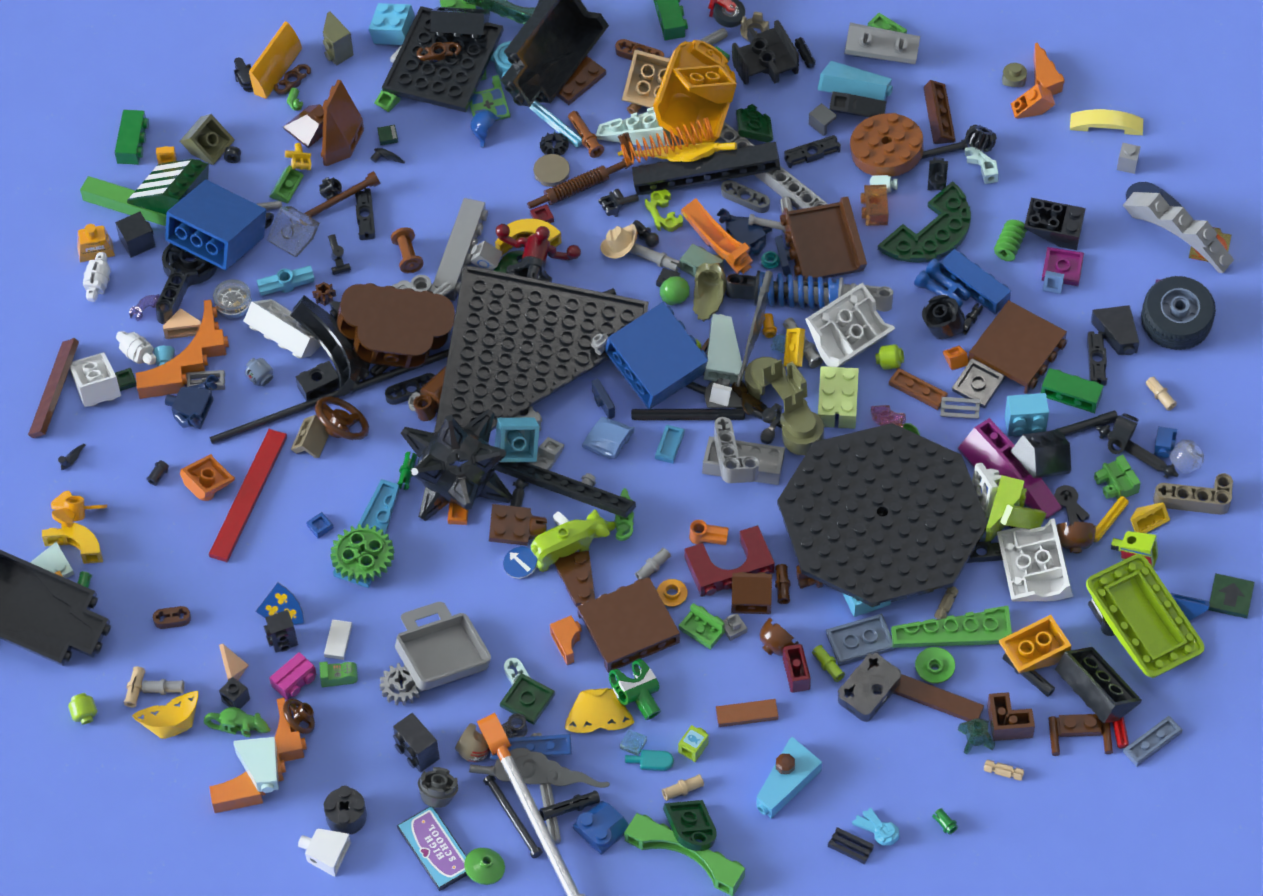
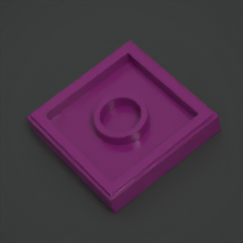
M1047 247L1042 281H1044L1046 271L1065 274L1063 284L1079 286L1084 253Z

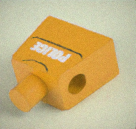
M87 224L85 229L78 230L77 247L80 263L95 260L99 252L106 253L107 257L115 256L112 239L104 226Z

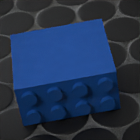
M205 179L167 211L165 241L227 270L264 238L266 209Z
M664 302L609 336L605 347L606 354L648 409L655 407L702 376L708 363L707 354L698 348L694 337L688 335L684 324L675 318L672 308L666 306Z

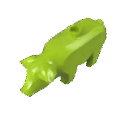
M595 509L587 516V520H571L538 535L531 544V551L538 559L537 567L541 572H545L559 557L569 556L577 550L579 552L589 551L592 540L609 536L610 532L615 529V522L606 521L600 517Z

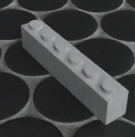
M464 198L433 282L436 288H439L445 282H448L454 288L451 293L445 296L449 300L455 301L460 291L464 265L471 264V250L478 244L477 237L482 234V223L487 220L488 216L485 202Z

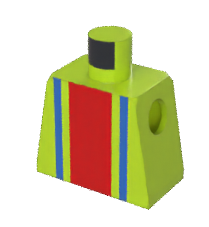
M1127 531L1123 540L1113 538L1111 550L1120 551L1122 561L1133 555L1140 554L1149 561L1154 569L1158 558L1157 536Z

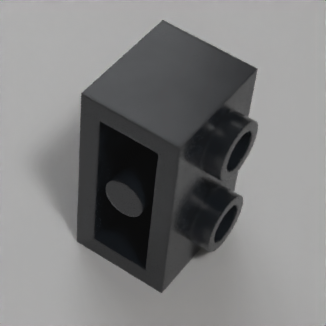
M288 610L265 617L267 625L263 627L269 647L273 646L275 653L287 651L291 647L298 645L294 624Z

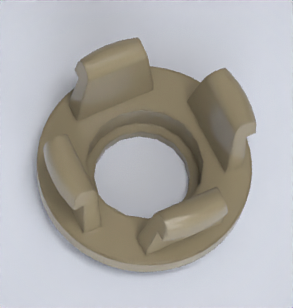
M754 12L752 18L747 19L744 16L741 20L740 33L747 41H749L747 36L749 28H757L761 32L770 29L769 21L763 20V13Z

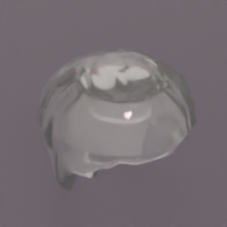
M1181 440L1170 453V460L1180 472L1189 474L1203 465L1204 454L1194 441Z

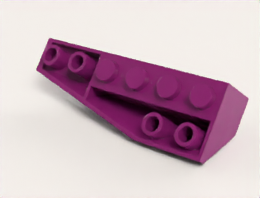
M990 418L974 427L958 447L959 452L974 468L976 463H983L986 469L998 470L999 475L1023 480L1024 488L1027 489L1024 505L1031 509L1044 511L1047 513L1045 519H1048L1062 509L1042 478H1033L1013 455L1011 450L1015 445Z

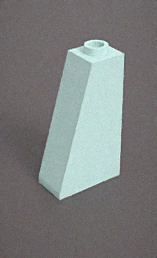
M722 314L712 315L707 348L708 363L704 372V380L717 381L719 378L728 379L730 384L734 382L737 384L742 361L732 317Z

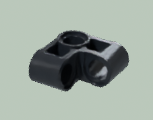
M1125 413L1118 416L1108 441V449L1111 453L1120 454L1126 449L1138 424V418ZM1114 440L1121 441L1122 448L1120 450L1113 447Z

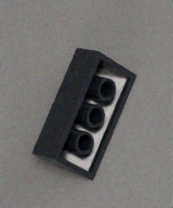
M1093 647L1065 651L1055 668L1061 675V678L1071 686L1073 691L1082 698L1085 704L1092 709L1103 723L1120 720L1142 701Z

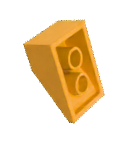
M721 65L673 68L672 72L690 92L716 104L732 102L737 83Z
M1052 615L999 640L1000 645L1019 673L1059 663L1065 651H1071L1072 647Z

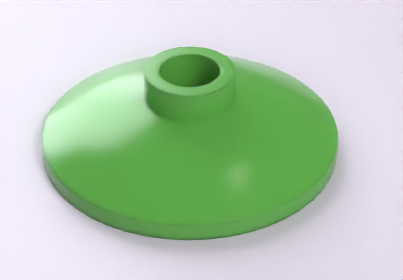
M930 647L918 654L915 661V669L923 680L929 683H942L952 677L955 671V660L947 650L939 647ZM932 667H937L938 670H933V669H931V668H932Z
M476 848L466 856L464 868L467 875L473 881L483 885H490L498 882L503 877L505 863L496 851L489 848Z

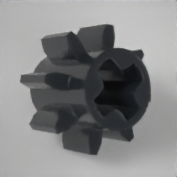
M334 177L323 179V184L319 185L320 194L327 200L342 192L341 183Z

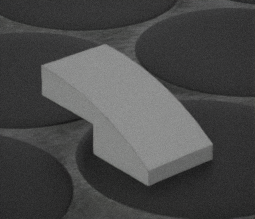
M547 437L538 448L537 462L529 463L550 470L564 449V444Z

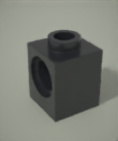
M234 677L219 690L222 702L228 707L241 709L250 700L248 688Z

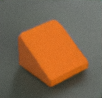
M961 346L943 351V355L952 370L968 365L967 352Z

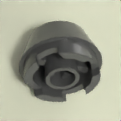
M433 767V771H424L418 780V787L421 799L426 805L435 808L445 807L456 795L458 781L457 778L449 774V770Z

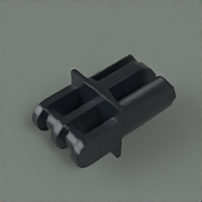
M235 58L234 74L236 82H239L246 92H253L249 75L251 64L246 65L242 58Z

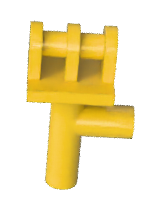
M301 143L294 145L295 151L285 150V158H292V169L311 170V153H303Z

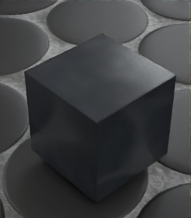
M141 211L115 222L119 239L130 258L156 247L151 225L148 221L146 222Z

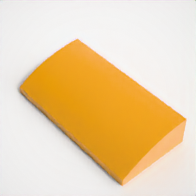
M286 21L249 70L254 95L265 99L268 98L274 89V85L278 84L302 50L297 34Z

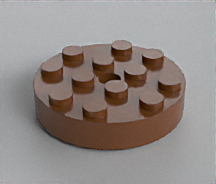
M896 113L879 114L863 120L854 129L850 138L853 162L860 170L872 176L888 175L894 177L904 174L919 163L924 152L923 134L920 127L910 118Z

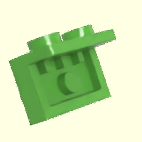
M693 603L690 606L689 614L679 624V630L711 650L725 633V624L718 616L709 614L704 607Z

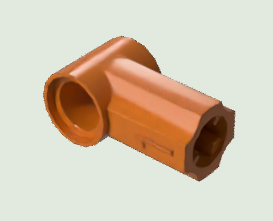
M695 520L690 525L689 539L694 544L708 542L726 545L729 528L707 525L703 520Z

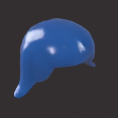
M490 110L476 113L470 124L471 130L479 139L482 148L485 146V138L488 136L487 130L491 128L497 119L501 118L497 117Z

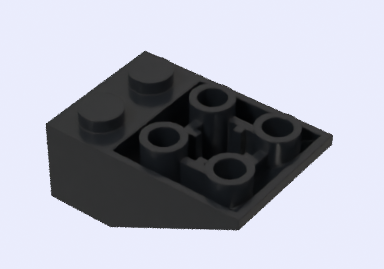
M1031 197L1024 229L1058 247L1077 250L1086 208Z

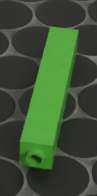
M90 176L86 178L80 189L83 201L128 215L141 211L145 220L166 226L165 214L127 203V200L135 190Z

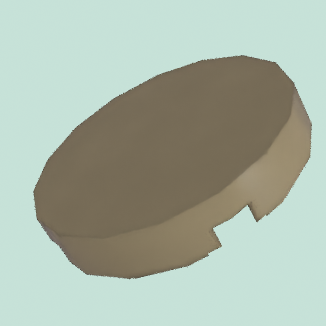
M548 154L540 157L535 162L533 171L537 181L541 182L544 186L553 187L562 184L563 181L569 178L570 167L564 157L557 154Z

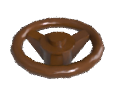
M332 396L323 397L316 402L315 412L317 418L331 436L349 440H361L368 435L369 424L367 419L352 404ZM327 404L340 406L352 414L349 415V413L340 409L333 411ZM359 421L362 431L359 433L350 432L348 428Z

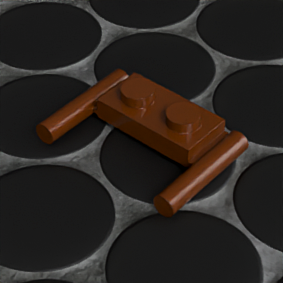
M1096 714L1059 715L1057 718L1055 716L1048 718L1053 756L1060 755L1058 736L1103 735L1105 754L1113 753L1110 722L1103 723Z

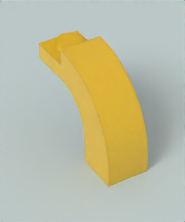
M520 219L507 224L510 228L509 237L516 240L520 237L527 238L531 234H535L538 227L545 226L550 231L548 238L550 245L556 248L562 243L561 232L548 222L539 219ZM499 238L495 241V248L502 251L501 256L513 248V246L501 241Z

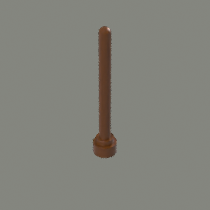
M374 171L367 174L364 181L301 214L300 220L306 221L368 186L376 187L381 183Z

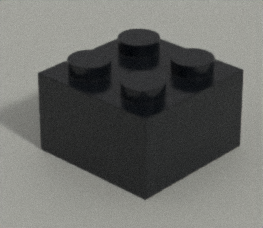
M413 712L393 726V738L396 742L394 746L401 755L404 753L407 757V762L413 769L416 767L421 773L440 759L437 740Z

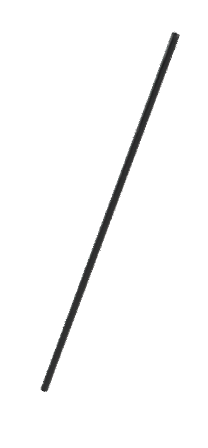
M614 288L603 292L616 295ZM449 349L428 356L426 362L417 368L447 358ZM398 367L358 382V385L352 392L417 368ZM338 389L209 438L211 443L214 444L312 408L323 397L332 396L339 398L344 395Z

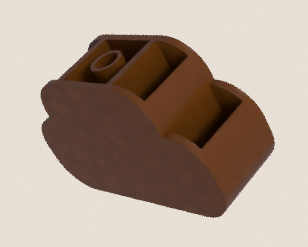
M373 283L355 284L348 287L342 295L338 310L337 326L345 337L354 340V351L362 361L386 366L417 368L426 362L430 350L439 349L448 341L454 324L455 309L447 297L434 294L431 291L419 292L411 288L396 289L394 286L381 287Z

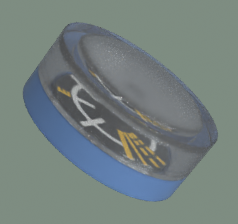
M235 279L226 280L220 283L213 292V300L217 312L223 317L238 318L248 312L252 298L250 289L244 282Z

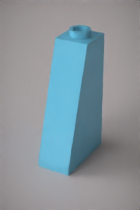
M830 61L820 74L817 90L831 93L832 91L884 101L887 96L891 95L893 86L891 85V78Z
M793 737L789 739L782 753L790 754L795 758V770L790 774H781L776 770L775 764L757 795V809L761 814L768 815L771 819L822 771V761Z

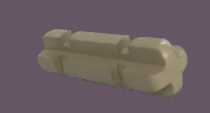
M956 587L947 588L946 594H944L938 606L939 609L934 614L937 620L947 617V613H949L954 603V598L958 594Z

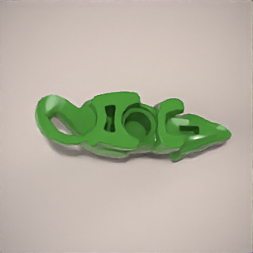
M624 488L620 496L632 500L627 489ZM633 511L627 518L615 514L614 522L617 531L615 537L617 540L625 541L632 536L634 525Z
M236 707L226 708L220 713H208L204 717V724L209 728L225 731L230 734H236L237 731H241L243 736L250 737L251 730L261 733L271 731L259 713H255L254 716L249 715ZM211 720H216L220 725L214 724Z

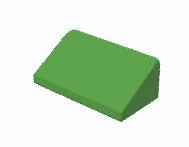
M290 165L287 166L269 197L289 203L304 175L296 169H292Z

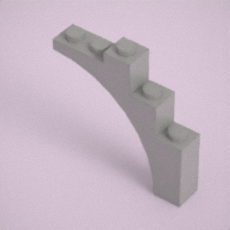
M1133 192L1123 204L1124 208L1133 218L1154 223L1187 242L1210 262L1218 273H1224L1234 261L1232 256L1216 238L1217 232L1208 221L1193 220L1184 207L1169 206L1160 193Z

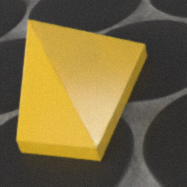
M1161 502L1136 508L1130 521L1134 532L1147 533L1170 521L1165 504Z

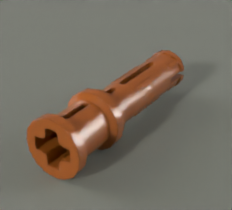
M572 111L569 113L568 119L581 136L583 146L587 147L592 158L599 157L604 152L603 145L598 143L597 136L590 132L579 113Z

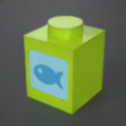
M691 725L678 743V753L696 762L709 744V735L704 729Z

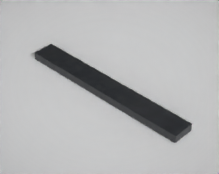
M499 462L495 466L496 471L627 518L636 508L635 501L527 462Z

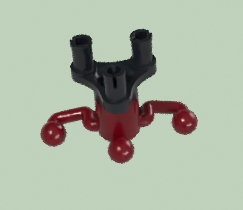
M500 224L496 227V234L501 241L516 248L525 247L521 262L509 265L506 270L507 274L552 282V278L544 270L547 255L550 258L560 260H573L581 255V249L577 245L569 246L567 253L556 252V248L550 245L548 240L550 231L545 226L538 227L535 234H531L527 238L520 237L518 240L509 237L510 228L508 225Z

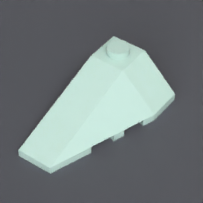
M653 107L648 108V112L639 115L637 112L633 113L630 118L624 120L618 118L599 124L596 132L597 140L619 143L618 135L629 132L633 145H636L637 139L640 146H644L642 139L644 137L648 147H651L650 135L656 147H658L656 133L659 134L663 146H665L663 131L666 132L669 141H671V134L659 126Z

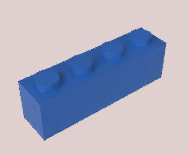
M954 249L940 261L941 273L949 279L961 283L971 294L970 297L996 315L1007 301H1010L1011 290L1008 286L1001 284L993 275L986 273L978 264L967 259L963 253H959Z

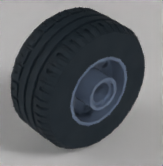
M1185 276L1163 278L1156 282L1145 296L1141 312L1143 328L1150 339L1162 347L1174 350L1193 348L1204 341L1210 333L1216 312L1215 301L1209 290L1195 279Z

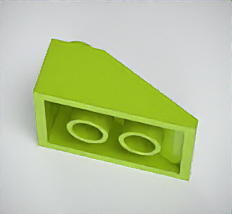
M1001 475L986 527L985 541H992L997 536V532L1006 526L1000 520L1007 505L1024 507L1027 489L1024 488L1023 480Z

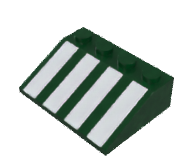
M187 159L158 164L130 196L127 203L167 215V211L205 179L208 180L209 163L197 159Z

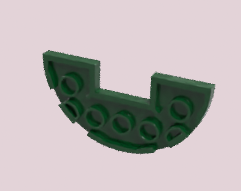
M952 181L928 202L927 207L938 214L933 221L917 234L902 224L878 245L877 250L897 260L917 263L928 262L934 258L939 259L948 255L963 242L969 230L971 211L965 194Z

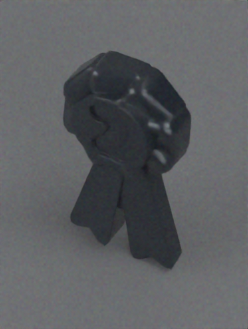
M1063 485L1056 489L1054 497L1061 507L1066 508L1069 525L1079 522V520L1084 522L1086 519H1089L1090 515L1077 503L1078 493L1074 487Z

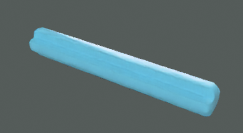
M535 100L529 107L558 133H562L564 137H567V140L575 147L582 145V138L538 101Z

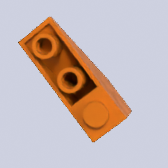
M1035 43L1034 83L1051 90L1053 96L1062 92L1064 77L1061 73H1058L1053 61H1050L1047 57L1046 51L1038 43Z

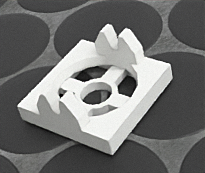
M976 463L972 483L985 516L988 518L990 517L998 489L996 483L1000 482L1001 475H999L998 470L986 469L983 463Z

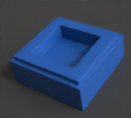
M323 512L306 522L307 527L317 538H320L334 528Z

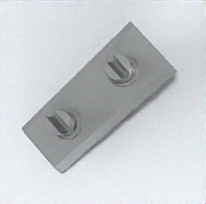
M850 23L844 54L916 64L920 36Z

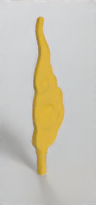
M705 142L695 144V146L689 144L688 148L683 144L681 150L675 145L674 152L667 146L668 154L660 147L661 156L657 154L655 148L653 149L654 157L659 159L691 162L708 157L714 152L736 150L737 143ZM647 149V156L651 157ZM622 151L618 152L619 156L623 155Z

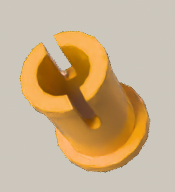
M766 313L763 320L762 333L766 338H773L777 333V328L774 326L773 315Z

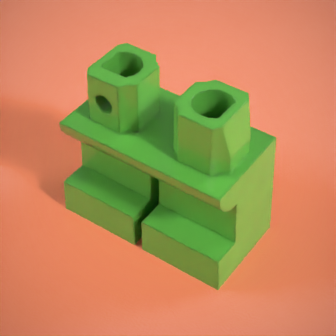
M1123 454L1116 457V460L1109 464L1103 463L1102 469L1094 473V479L1097 484L1104 482L1108 484L1102 490L1106 499L1116 497L1118 500L1121 496L1126 498L1139 493L1141 482L1133 469L1131 470V466Z

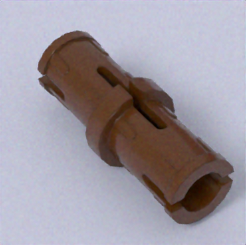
M778 564L775 566V587L777 588L779 604H788L790 602L789 587L791 586L790 580H788V566L786 564Z

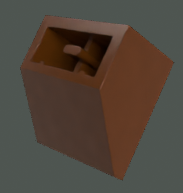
M746 572L732 573L731 613L771 614L772 574L764 572L757 574Z

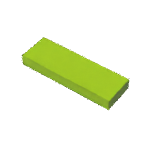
M1007 505L1000 522L1007 526L1034 529L1041 527L1047 513L1042 510Z

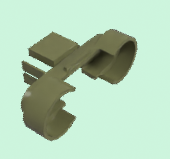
M760 357L750 362L745 369L744 375L748 394L761 400V395L765 394V386L772 384L784 401V413L781 414L780 418L784 446L791 453L806 455L814 442L824 440L823 421L816 413L811 412L807 401L804 399L807 397V381L793 362L787 364V376L781 359Z

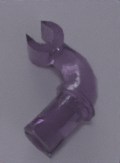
M148 295L142 298L137 306L130 308V318L134 314H138L136 321H140L143 318V310L149 306L155 308L160 295Z

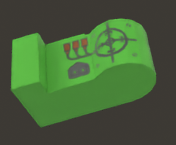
M319 662L322 687L353 684L358 680L357 664L354 662H344L342 664Z

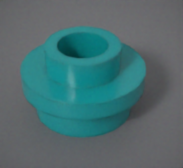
M773 251L764 253L761 258V264L767 269H774L780 263L779 256Z

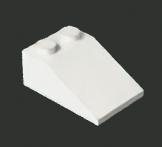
M104 352L72 361L70 371L84 407L95 406L103 401H112L121 396L117 377Z

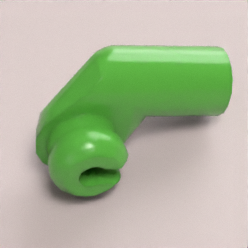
M291 88L287 104L293 110L299 111L303 106V102L297 99L299 90Z

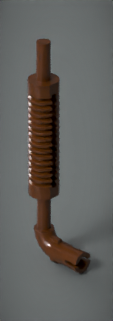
M625 132L622 135H618L620 143L625 145L632 161L629 141L631 143L632 141L629 132ZM624 158L621 162L608 168L601 165L580 176L571 178V180L565 181V183L562 182V184L544 190V196L527 203L528 208L532 209L546 202L549 205H553L558 201L573 196V194H578L582 190L584 191L609 180L610 174L623 168L627 169L630 166L626 165Z

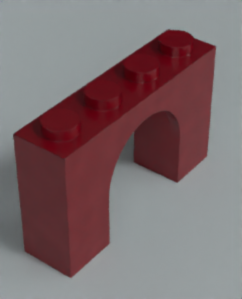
M758 525L740 531V543L747 559L743 565L736 569L725 570L715 566L711 562L703 543L684 549L685 561L701 597L713 595L717 591L732 589V573H775V562Z

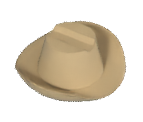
M631 224L624 228L616 226L613 230H609L606 234V239L601 243V252L605 256L614 259L629 253L637 240L635 225Z

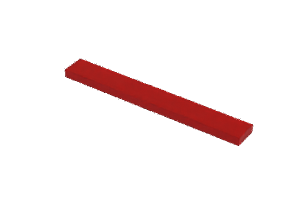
M268 429L209 552V557L228 562L287 439V434Z

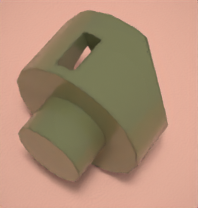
M1019 63L1006 65L1003 69V85L1024 87L1027 69Z

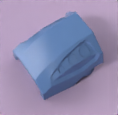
M601 417L587 435L582 447L597 455L616 459L619 456L620 449L623 448L624 444L628 443L629 437L635 432V427H629L607 417Z

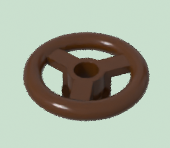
M288 699L283 705L284 716L288 723L299 733H311L315 727L312 707L308 703H302L297 699ZM289 706L294 713V720L290 714ZM300 722L308 723V728L299 726Z

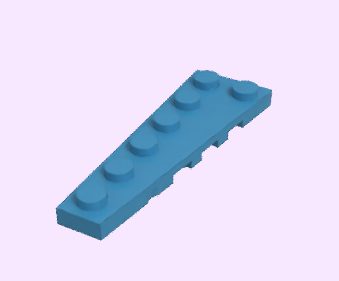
M383 479L380 480L358 523L362 528H365L366 524H368L369 529L376 526L377 532L383 529L384 535L386 534L400 489L399 485ZM334 569V577L348 581V575L342 578L341 572L336 573V569ZM353 578L349 582L369 588L372 580L367 578V582L364 583L363 579H360L356 583V579Z

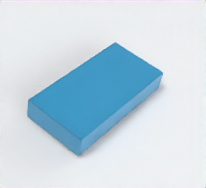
M666 424L655 459L673 464L685 429Z

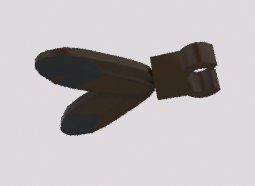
M741 381L740 387H736V382L732 384V390L741 397L742 407L746 414L751 415L753 407L762 412L768 408L763 402L747 394L748 390L743 381Z

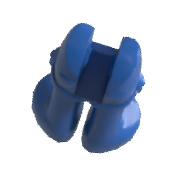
M935 258L928 264L926 271H921L914 281V285L918 288L927 289L937 295H948L950 298H954L960 308L963 305L962 300L967 301L971 296L961 283H957L941 273L940 262ZM931 279L937 281L938 283L948 288V291L937 285Z

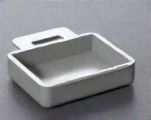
M436 602L401 615V620L407 631L398 634L395 649L420 690L425 691L476 674L489 667L491 655L466 614L459 613L452 616L445 603ZM434 614H438L441 619L420 627L415 622Z

